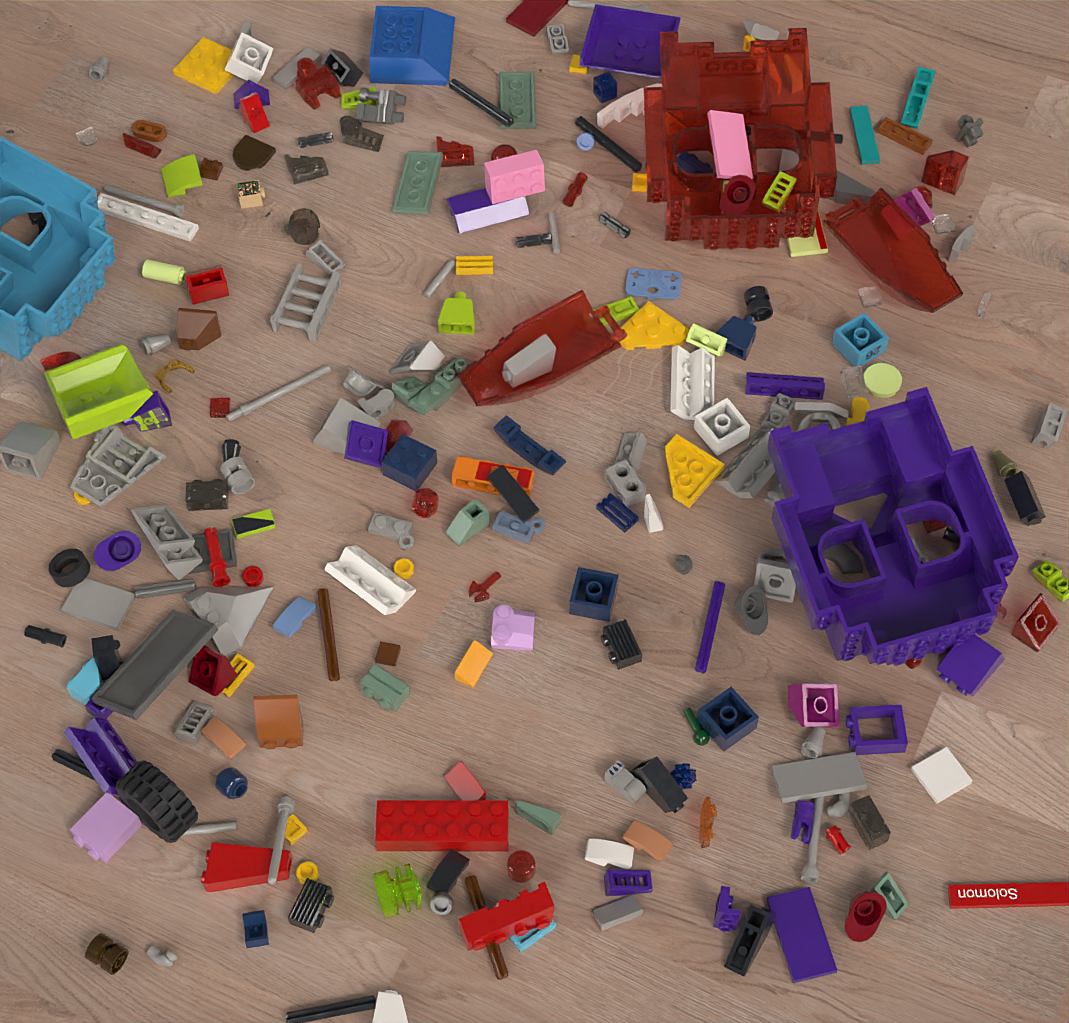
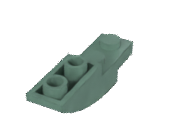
M459 356L437 373L435 381L413 397L409 402V406L422 415H426L432 409L437 411L460 388L473 371L474 365Z

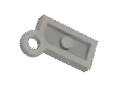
M374 513L368 527L369 533L397 540L399 547L403 550H409L414 546V538L410 535L413 522ZM409 540L410 543L406 545L403 544V541Z

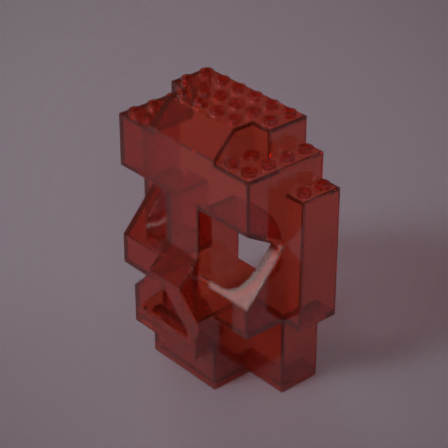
M788 28L787 40L750 41L749 52L714 53V42L678 43V32H660V87H643L646 201L652 203L664 202L665 241L702 240L704 249L717 250L728 248L734 250L737 248L771 249L779 247L780 238L813 237L819 198L834 197L837 182V166L830 82H811L807 28ZM710 110L743 114L744 125H751L747 143L755 191L749 207L742 215H725L720 209L723 182L730 179L717 178V173H688L683 171L677 164L676 155L682 152L709 151L714 155L707 115ZM757 149H787L795 152L798 156L799 162L794 168L781 171L796 178L797 181L780 213L762 204L766 193L780 171L757 172ZM781 178L780 180L781 182L789 185L790 183L789 181ZM780 185L777 186V188H779V189H781V190H783V191L786 190V188H784V187H782V186H780ZM774 191L773 193L779 197L782 196V194ZM771 197V201L778 203V200Z

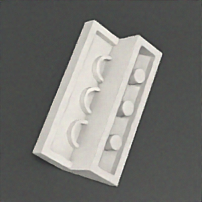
M679 345L672 348L670 411L683 420H695L696 415L714 406L715 356L704 348H700L692 353H689Z
M357 545L345 547L340 559L327 563L324 569L384 615L396 613L416 592L414 587Z

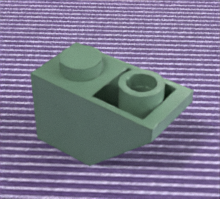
M474 499L459 511L447 529L446 534L458 546H461L490 524L489 511L477 499Z

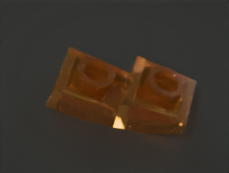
M705 797L700 814L699 841L701 848L710 846V840L713 839L711 826H713L714 817H717L715 804H711L710 797Z

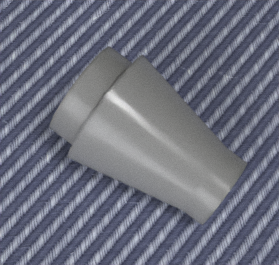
M100 57L89 68V76L92 80L101 81L105 78L109 60L106 57Z
M168 334L145 337L140 343L145 355H153L165 346L170 345L171 341Z
M814 727L811 734L801 745L802 754L805 757L815 759L822 754L824 736L826 734L823 728Z

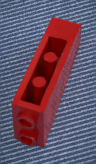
M212 842L211 849L206 852L205 862L207 863V868L202 872L201 883L204 884L206 892L268 883L273 849ZM282 850L277 881L289 880L292 865L290 850Z

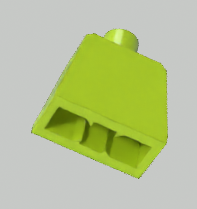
M456 292L455 298L445 299L438 319L439 333L475 335L473 301L466 299L464 292Z

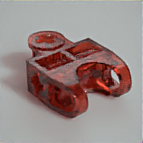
M304 57L298 60L296 90L312 109L315 110L320 107L317 98L320 94H328L331 97L333 96L334 99L341 97L337 81L326 65L318 69L310 58Z

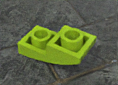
M1046 559L1032 570L1037 580L1057 599L1064 602L1069 598V580L1062 576V570Z

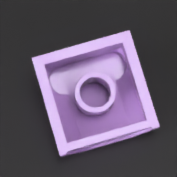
M499 605L494 608L491 648L533 651L535 612L515 610L508 605Z

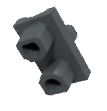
M968 115L961 116L958 120V126L961 130L955 137L957 141L963 140L967 148L975 145L978 142L977 139L984 134L980 128L983 124L982 118H979L974 123L972 117Z

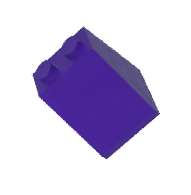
M975 634L970 635L969 639L965 640V645H957V648L953 646L937 668V671L940 673L939 677L948 684L951 681L957 685L956 690L965 696L968 693L974 696L1005 660L1001 652Z

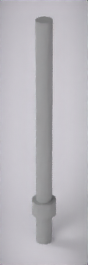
M327 364L249 404L245 403L239 406V409L227 414L226 418L231 422L241 416L245 417L251 414V411L331 372V369Z

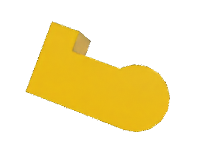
M857 397L853 399L850 409L852 418L846 420L845 426L864 421L869 407V402L865 398Z

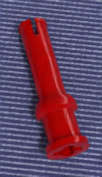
M210 527L204 530L211 561L209 570L213 575L212 584L215 587H223L228 585L231 580L227 576V562L222 558L217 529L213 527V532H211Z

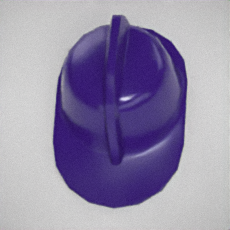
M121 531L110 536L97 545L94 551L96 564L105 571H115L126 566L139 556L141 552L140 539L130 531Z

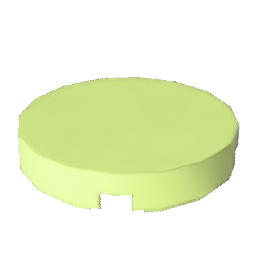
M873 364L864 373V388L868 393H873L875 397H892L901 388L902 376L890 364Z

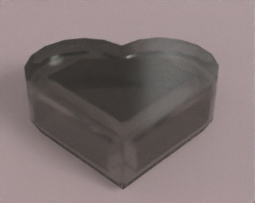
M351 116L341 117L342 135L344 137L353 136L362 127V122Z

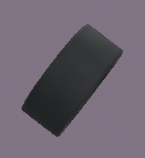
M70 548L58 553L51 560L48 571L57 585L68 588L76 586L88 576L90 564L82 551ZM78 562L73 570L61 574V571L66 566Z

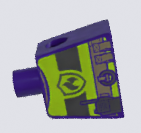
M158 390L152 392L153 394L129 419L123 421L125 426L136 423L140 431L172 426L170 410Z

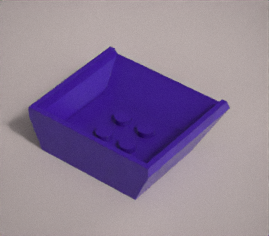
M595 4L581 52L579 66L666 79L681 17Z

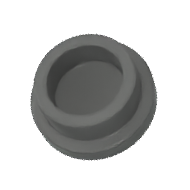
M687 555L676 556L674 562L675 569L682 575L688 574L693 568L691 559Z

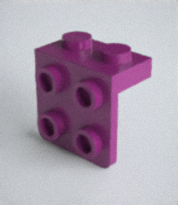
M916 187L902 193L880 212L898 241L904 240L920 226L936 218L932 209L927 205Z

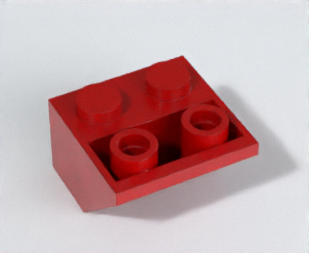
M221 265L184 274L193 305L230 296Z

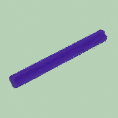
M719 581L714 583L695 671L699 673H705L707 670L725 590V583Z

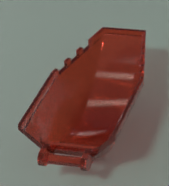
M883 188L878 189L866 204H863L859 198L855 197L851 199L850 203L838 210L825 214L826 220L824 219L822 224L847 250L871 281L900 303L919 311L934 313L963 296V292L953 275L950 276L947 271L945 261H941L938 255L939 251L931 244L930 236ZM855 209L854 211L848 213L847 215L841 217L840 219L838 218V217H840V216L846 214L847 212H849V211Z
M580 290L514 326L508 336L500 338L498 340L499 343L494 348L486 350L484 352L485 355L479 361L471 363L457 377L476 406H493L524 400L563 384L584 371L594 362L622 347L620 341L626 338L627 333L614 320L608 306H602L594 311L584 291ZM604 317L613 330V334L610 335L600 318ZM547 334L556 347L552 371L512 388L509 382H506L502 376L504 362L542 335Z

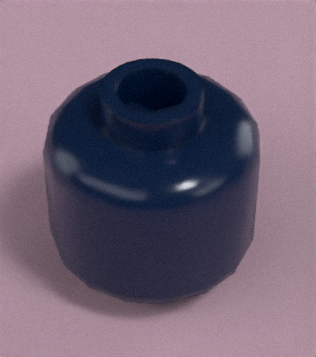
M229 767L217 775L215 785L220 793L233 800L242 797L246 793L248 780L236 768Z

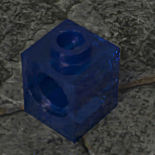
M609 71L593 78V93L601 104L617 98V82Z

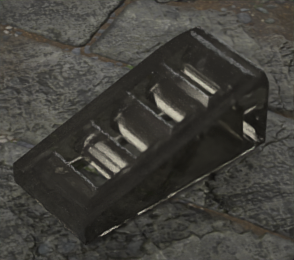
M350 123L347 127L343 143L379 152L384 135ZM366 136L369 137L368 143L365 142ZM373 138H376L375 145L372 144Z

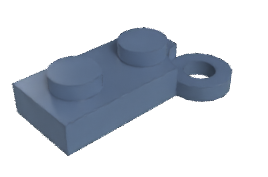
M504 511L499 512L492 525L493 531L527 544L530 543L534 533H541L545 529V522L541 518H533L531 521L523 523L519 517ZM539 523L541 526L536 528L533 525Z

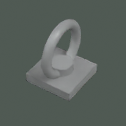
M795 403V410L807 415L800 423L798 431L807 429L812 421L830 422L832 429L840 428L837 418L848 419L849 411L833 403Z
M769 549L761 552L755 560L757 571L754 585H758L763 589L766 598L793 603L796 584L789 565L767 560V558L771 557L786 559L784 551L782 549Z

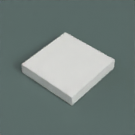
M947 747L911 768L913 774L936 804L967 787L973 781Z

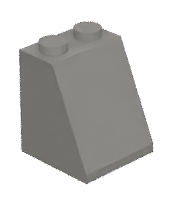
M340 397L328 413L312 443L344 455L348 427L351 420L378 427L381 422Z
M20 422L0 443V459L5 470L41 480L61 441L57 431L52 428H42L34 423Z

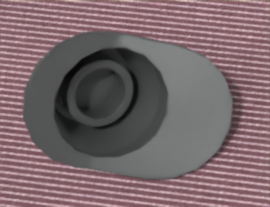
M752 585L745 591L739 592L735 601V610L738 615L743 617L747 630L753 635H760L766 630L768 625L766 598L761 587Z

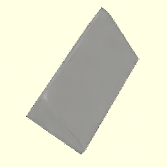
M747 19L743 21L750 36L773 44L776 43L779 35L778 30Z
M642 432L624 433L615 464L626 459L629 465H633L635 470L638 471L647 444V438Z
M631 895L595 909L593 913L601 931L642 916L643 909L635 895Z

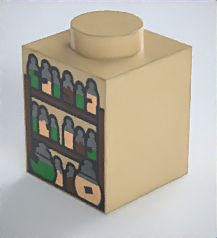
M259 180L237 183L241 209L263 206L262 198H265L264 187H260Z

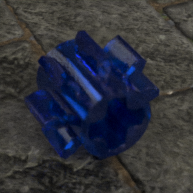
M690 763L675 764V769L670 772L682 790L692 789L691 784L697 781L696 769H691Z

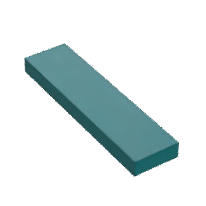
M852 106L849 108L861 165L879 164L880 156L868 106Z

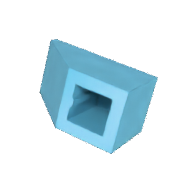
M93 657L90 661L84 663L82 670L70 679L67 686L70 696L83 705H86L91 697L103 686L101 675Z

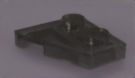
M284 154V159L294 184L329 175L323 157L300 155V158H292L290 154Z

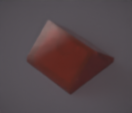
M1040 593L1016 621L1011 634L1035 652H1039L1062 625L1043 593Z

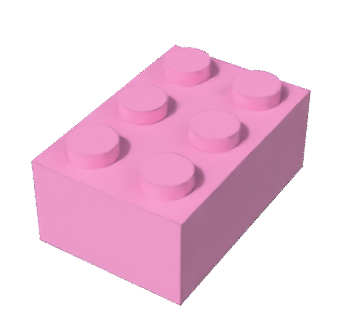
M537 150L484 163L486 191L492 204L545 191L544 164Z

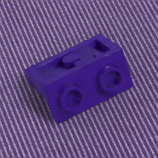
M721 886L715 908L713 927L724 932L736 930L741 916L740 910L732 909L733 896L730 895V887Z

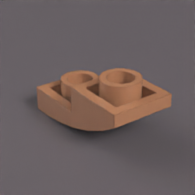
M215 717L200 730L203 736L215 744L217 749L230 760L246 746L242 739L218 717Z
M635 820L632 821L622 836L636 850H645L659 863L664 860L673 846V843L667 838Z

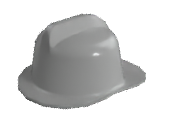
M347 365L350 370L343 385L353 394L358 396L367 395L376 386L388 389L383 383Z

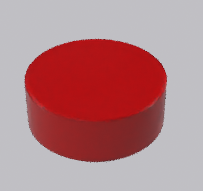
M257 566L247 567L242 574L244 583L249 587L259 586L264 579L262 570Z

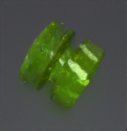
M410 863L404 865L406 875L403 876L400 868L395 867L396 878L391 879L387 870L373 874L384 919L399 915V904H403L405 910L411 912L410 901H413L416 910L422 909V894L419 882Z

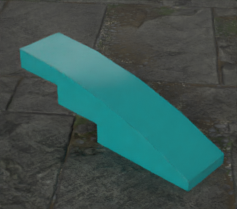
M918 67L901 125L918 129L936 70Z

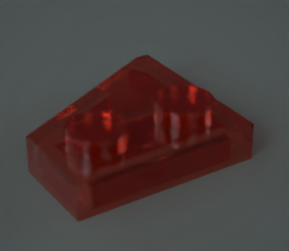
M436 136L437 152L443 153L441 167L474 165L472 146L462 145L453 140L450 143L443 141L442 137Z

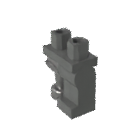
M361 87L359 100L362 102H367L368 99L376 100L377 105L372 106L358 103L356 120L392 125L403 122L404 113L396 112V106H405L406 96L398 94V92L384 89L379 92H370L368 88Z

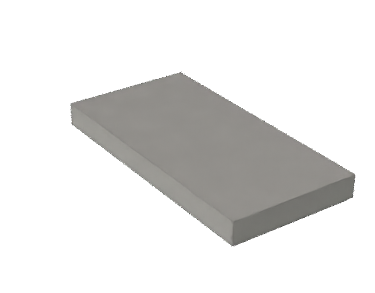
M856 752L773 765L771 770L782 803L867 789V782Z

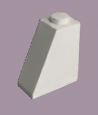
M392 990L378 992L372 1023H408L402 996Z

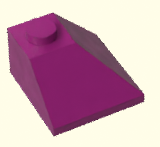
M837 684L788 685V706L802 727H839Z

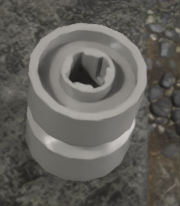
M242 457L230 458L222 464L220 468L221 473L232 493L237 495L246 493L255 485V479Z

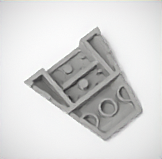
M111 425L97 433L94 439L95 442L91 450L88 451L86 460L80 466L70 488L102 508L164 460L166 455L151 446L146 450L123 436L119 427Z

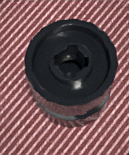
M754 286L746 290L744 299L748 314L755 319V322L769 319L773 315V308L767 288L764 286Z

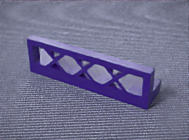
M747 372L745 394L776 397L780 393L790 398L823 400L825 391L824 378Z

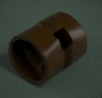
M100 933L90 942L85 952V958L95 965L100 964L101 969L114 975L124 965L129 951L119 943L113 944V939Z

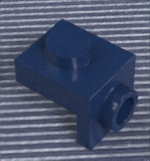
M265 911L243 913L246 949L269 945Z

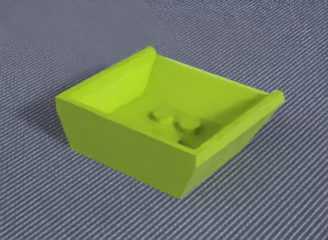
M123 343L44 372L55 403L73 440L129 419L153 394L129 348Z

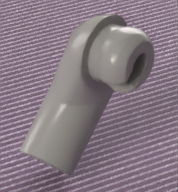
M850 792L839 794V802L828 807L827 813L829 817L839 818L848 813L850 808Z

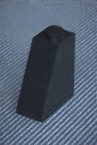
M658 756L642 761L630 771L634 778L643 783L647 790L645 793L665 813L672 811L676 813L685 806L683 802L688 797Z

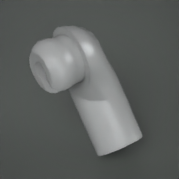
M152 946L146 953L156 964L163 967H171L177 959V955L173 951L168 950L164 955L155 946Z

